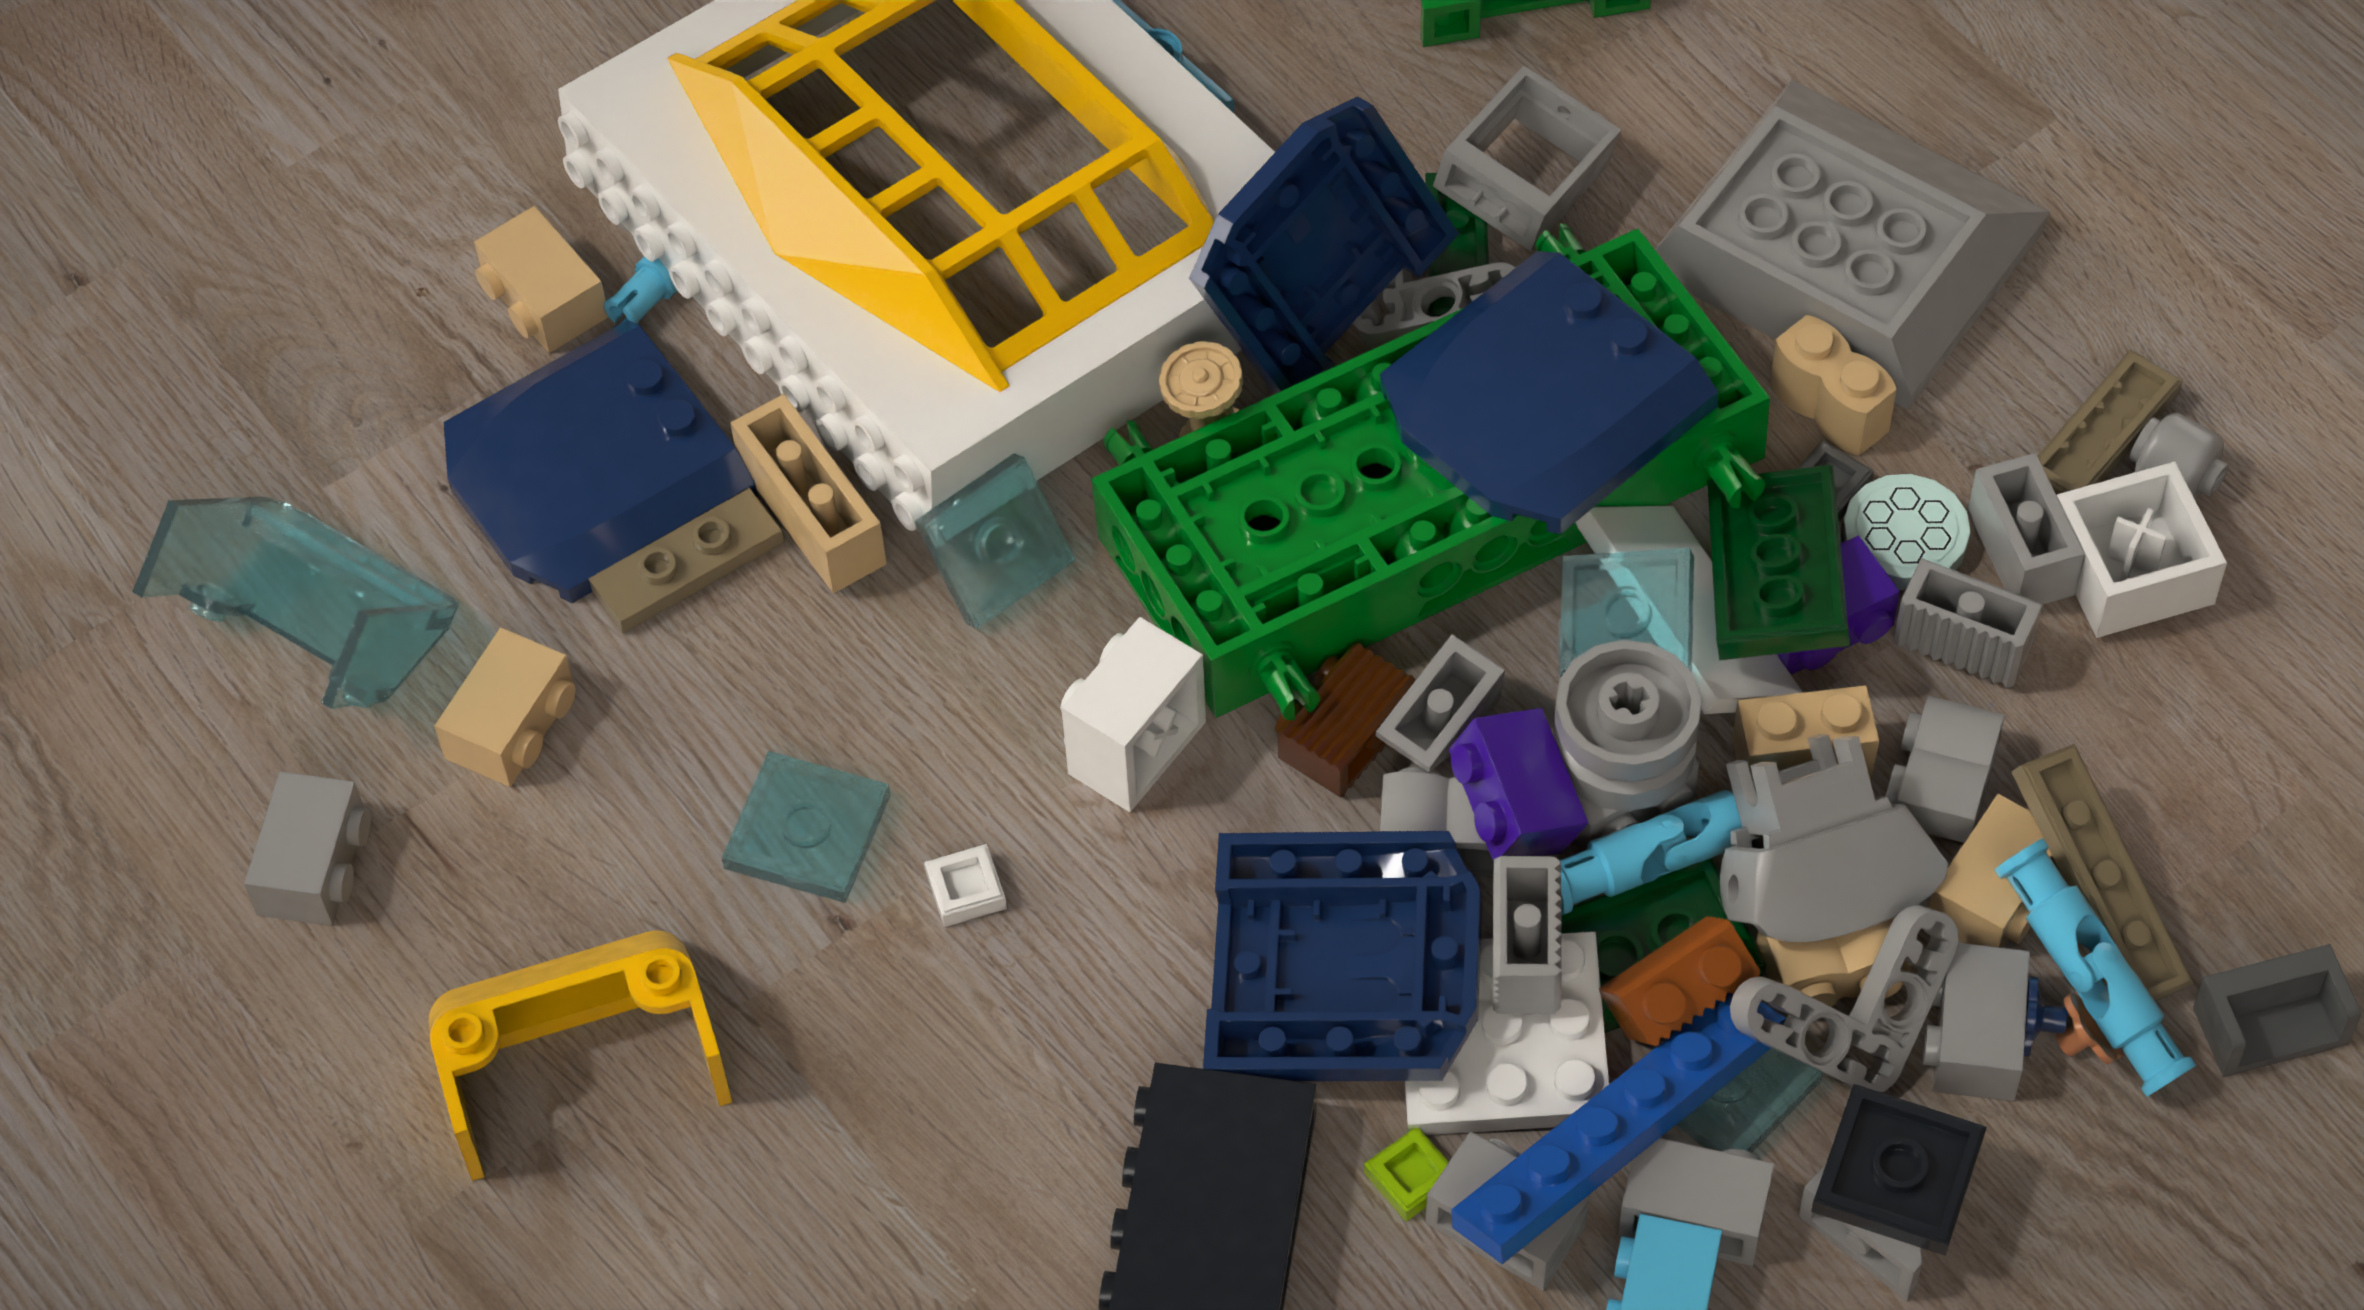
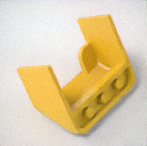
M648 931L458 987L442 994L434 1002L429 1013L431 1048L454 1134L472 1181L484 1178L485 1175L458 1076L485 1067L493 1060L498 1050L636 1008H641L653 1014H668L690 1007L719 1107L732 1103L720 1052L696 973L684 943L677 936L666 931Z

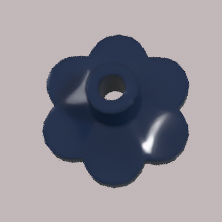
M2028 976L2024 1056L2027 1057L2030 1056L2032 1044L2041 1031L2064 1034L2067 1023L2066 1007L2044 1005L2038 991V978Z

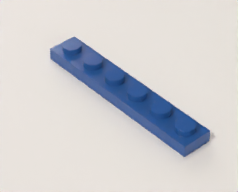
M1727 993L1725 1002L1716 1000L1714 1009L1705 1008L1703 1017L1696 1015L1692 1020V1024L1686 1023L1682 1026L1681 1031H1676L1672 1034L1670 1039L1667 1038L1452 1208V1228L1503 1265L1771 1048L1736 1029L1730 1013L1733 994ZM1762 1002L1759 1004L1757 1013L1768 1020L1784 1025L1786 1020L1784 1016Z

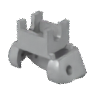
M1823 734L1807 738L1813 758L1812 761L1778 771L1776 762H1759L1750 765L1753 775L1752 779L1747 761L1736 760L1726 763L1742 825L1741 828L1730 831L1731 845L1735 846L1724 849L1725 854L1722 859L1720 872V895L1729 921L1754 924L1763 936L1780 941H1821L1850 934L1894 918L1905 908L1918 905L1930 897L1945 880L1948 862L1906 805L1891 804L1888 797H1874L1859 736H1841L1833 739L1838 764L1830 737ZM1763 837L1764 848H1753L1751 840Z

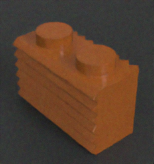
M1707 916L1598 989L1628 1039L1658 1046L1660 1037L1670 1039L1671 1029L1681 1031L1682 1022L1692 1024L1694 1015L1703 1017L1705 1007L1714 1009L1716 1000L1725 1002L1727 993L1734 994L1738 985H1741L1749 978L1758 977L1760 969L1728 919H1717L1712 916L1709 918Z

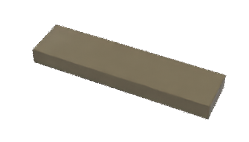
M2075 743L2022 764L2011 773L2044 840L2049 846V850L2063 878L2069 886L2077 885L2120 950L2122 956L2130 968L2138 975L2154 1001L2194 984Z

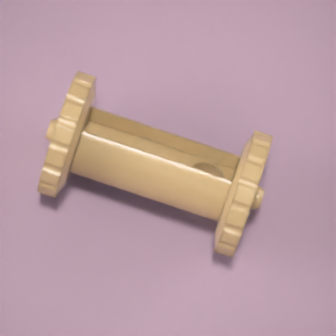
M1206 341L1187 344L1180 347L1178 351H1174L1162 365L1159 385L1165 403L1174 412L1189 418L1187 424L1181 429L1180 437L1239 411L1238 408L1232 407L1242 391L1243 373L1238 358L1227 347H1222L1221 344L1215 342L1207 343Z

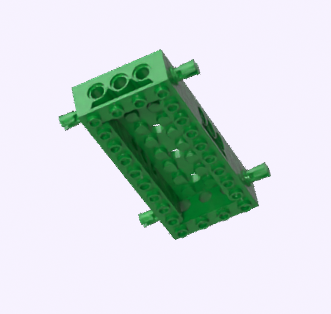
M1560 224L1559 241L1549 231L1545 230L1536 242L1537 251L1559 252L1696 357L1718 390L1717 408L1595 507L1665 506L1707 486V480L1713 479L1726 496L1727 502L1732 508H1740L1741 490L1754 502L1765 488L1764 480L1755 473L1750 465L1765 458L1770 397L1639 228L1589 251H1585L1567 224ZM1462 309L1154 450L1135 421H1127L1129 444L1113 427L1106 433L1103 439V446L1112 455L1118 466L1091 478L1098 538L1156 627L1203 654L1205 702L1216 718L1269 693L1279 706L1280 712L1286 720H1295L1294 697L1311 713L1320 701V694L1312 687L1306 676L1319 670L1330 656L1335 655L1341 659L1354 643L1360 642L1363 648H1366L1587 543L1576 523L1563 533L1556 534L1546 531L1547 522L1518 514L1513 521L1491 516L1401 442L1395 427L1393 411L1388 399H1384L1380 389V373ZM1374 463H1379L1392 469L1389 475L1380 479L1367 478L1359 471L1363 467ZM1261 515H1267L1272 518L1276 517L1281 521L1276 528L1268 531H1258L1248 525L1250 520Z

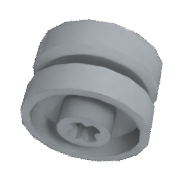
M1619 640L1595 645L1571 662L1559 680L1553 736L1578 796L1601 808L1634 811L1657 806L1680 791L1694 767L1702 697L1694 674L1676 655L1652 643Z

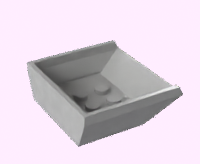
M1791 79L1656 246L1655 250L1689 294L1775 340L1806 315L1827 322L1842 334L1849 344L1851 352L1872 359L1888 372L1897 388L1894 403L1909 410L2040 237L2050 211Z

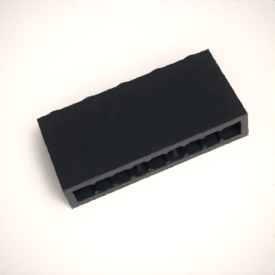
M1155 1062L1150 1087L1139 1086L1136 1095L1133 1123L1134 1126L1143 1128L1139 1148L1128 1146L1125 1154L1122 1187L1131 1188L1128 1208H1116L1114 1213L1110 1248L1120 1251L1116 1272L1105 1270L1103 1273L1099 1294V1310H1284L1316 1119V1084Z

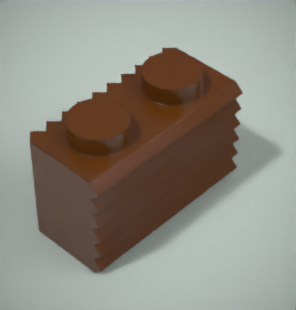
M1360 642L1354 643L1341 659L1335 655L1330 656L1320 667L1314 679V688L1320 694V701L1317 707L1309 713L1297 699H1294L1295 720H1286L1280 714L1275 726V731L1278 734V758L1340 798L1344 797L1347 789L1353 786L1355 780L1360 778L1364 770H1367L1370 762L1374 761L1378 753L1383 751L1386 743L1376 737V731L1416 680L1412 675H1406L1401 668L1396 669L1391 662H1385L1380 655L1375 656L1370 649H1364Z

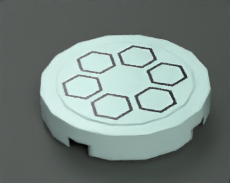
M1914 474L1886 475L1865 484L1852 497L1844 517L1842 536L1843 542L1859 535L1899 590H1906L1922 558L1956 570L1964 559L1970 537V526L1967 511L1955 493L1937 481Z

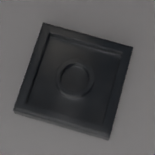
M1853 1084L1813 1200L1811 1212L1946 1256L1987 1126Z

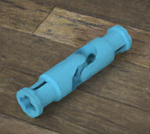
M1725 789L1643 823L1634 824L1592 840L1587 844V850L1559 860L1561 862V915L1571 912L1574 904L1605 893L1606 896L1613 897L1654 881L1667 873L1725 853V848L1735 846L1731 845L1730 831L1742 827L1734 794ZM1686 836L1695 838L1687 841Z
M2042 838L2003 862L1994 871L2000 879L2007 878L2029 911L2026 917L2027 922L2069 983L2074 987L2082 999L2085 1008L2113 1049H2122L2144 1083L2141 1089L2146 1097L2195 1067L2196 1063L2192 1057L2183 1056L2161 1023L2165 1015L2138 975L2130 968L2077 885L2069 886L2046 853L2049 846ZM2077 942L2087 947L2091 953L2082 957L2079 953ZM2105 978V980L2108 983V987L2105 986L2102 979Z

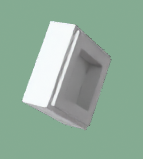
M987 844L924 862L926 875L944 927L1007 909L1006 898Z

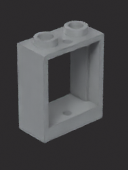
M1523 65L1445 149L1433 187L1531 252L1536 247V242L1545 230L1550 231L1608 167L1622 130L1610 123L1600 113L1592 111L1560 90L1553 82L1542 78ZM1514 119L1580 162L1550 196L1484 153Z

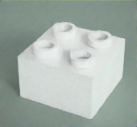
M2175 461L2056 495L2085 553L2075 595L2096 638L2215 604L2227 561Z
M1141 617L1134 622L1124 635L1122 633L1114 635L1105 646L1098 666L1085 680L1083 678L1077 679L1069 687L1061 702L1060 708L1063 719L1068 774L1123 809L1131 812L1206 723L1203 654Z

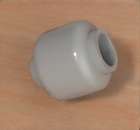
M2176 412L2170 413L2162 420L2155 417L2150 419L2138 436L2129 457L2130 461L2136 463L2135 472L2175 461L2194 499H2197L2201 493L2212 497L2224 480L2229 468V464L2221 460L2224 449L2222 437Z

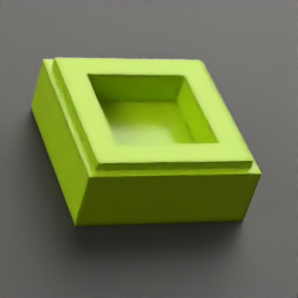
M1414 1128L1365 1162L1364 1174L1407 1222L1426 1208L1427 1194L1449 1162L1419 1128Z

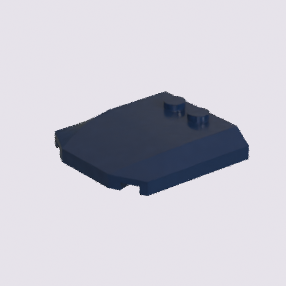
M1357 96L1303 122L1217 214L1189 276V280L1276 394L1335 367V363L1324 354L1402 269H1405L1419 278L1459 233L1374 105Z
M1535 252L1380 373L1381 392L1384 399L1387 398L1395 417L1396 430L1401 442L1491 516L1513 521L1518 514L1547 522L1546 531L1556 534L1563 533L1717 408L1718 390L1696 357L1559 252Z
M629 320L620 323L443 422L447 479L455 498L514 577L529 584L537 580L559 591L561 599L570 603H574L592 592L589 578L748 488L758 497L756 484L736 447L642 327Z
M1449 831L1219 833L1215 882L1218 914L1211 1009H1207L1203 1069L1290 1081H1443L1478 1022L1482 925L1480 887L1472 872L1467 870L1457 852L1451 833Z

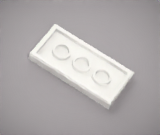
M1674 506L1593 507L1575 522L1658 647L1676 655L1694 674L1702 697L1701 710L1704 714L1736 712L1738 700L1803 693L1777 654L1719 661L1716 642L1712 561Z

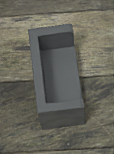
M2331 944L2205 976L2202 979L2193 1006V1010L2223 1077L2348 1045L2361 1017L2358 1003Z

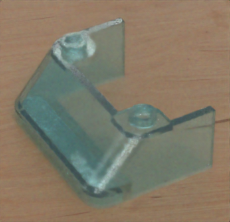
M262 496L168 500L132 591L142 598L180 595L190 601L189 609L192 612L212 621L222 622L226 616L247 615L331 664L332 668L328 676L330 682L321 701L322 704L331 709L350 706L370 708L372 704L387 702L446 634L459 607L458 602L447 593L302 510L280 500Z

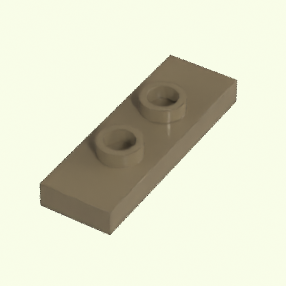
M2130 349L2037 455L2055 494L2103 482L2132 449L2138 436L2150 419L2153 417L2158 419L2178 396L2183 380Z
M750 488L590 577L591 590L624 634L784 543L782 530Z

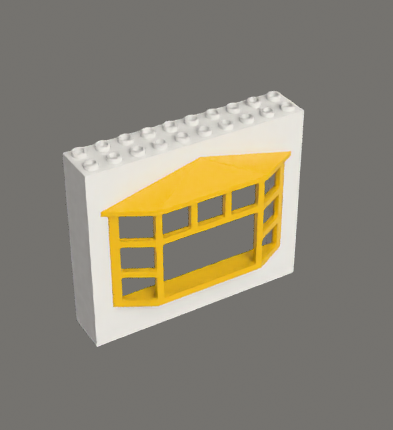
M714 0L559 88L562 116L558 118V125L565 139L567 154L563 157V164L572 182L581 189L587 187L598 199L606 217L615 225L621 223L633 235L637 247L646 259L653 262L659 258L662 261L678 292L686 299L693 297L705 310L713 328L721 336L729 335L742 348L744 357L751 368L758 374L766 373L779 386L781 395L785 394L797 412L803 411L816 425L817 431L826 446L834 452L840 450L854 464L855 471L862 483L871 491L878 489L890 501L897 518L903 526L910 531L917 529L933 547L1102 440L1112 427L1115 430L1127 424V421L1133 420L1163 401L1159 385L1160 370L1164 362L1168 360V357L1174 351H1178L1180 347L1206 341L1207 343L1215 342L1221 344L1222 347L1230 349L1234 355L1242 350L1189 280V276L1217 214L1267 162L1275 151L1112 0H952L1110 151L1008 214H1000L839 57L935 0ZM859 11L865 12L832 33L821 38L816 37ZM786 53L793 54L750 80L744 79ZM821 69L861 109L807 139L802 137L765 99L813 71ZM880 127L921 168L874 197L867 199L825 158L873 129ZM1126 169L1133 172L1188 225L1187 228L1141 256H1136L1132 252L1093 191ZM939 186L983 229L934 259L927 260L885 218ZM1073 202L1078 206L1116 265V271L1065 302L1059 298L1023 242L1020 234ZM1001 248L1042 309L1043 316L997 346L990 348L975 329L945 280L995 249Z

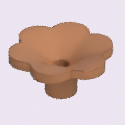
M2077 992L2070 993L2064 997V1005L2072 1018L2073 1025L2066 1028L2064 1034H2057L2056 1039L2060 1048L2067 1056L2073 1057L2088 1046L2093 1049L2105 1064H2110L2124 1056L2121 1048L2113 1049L2085 1008Z

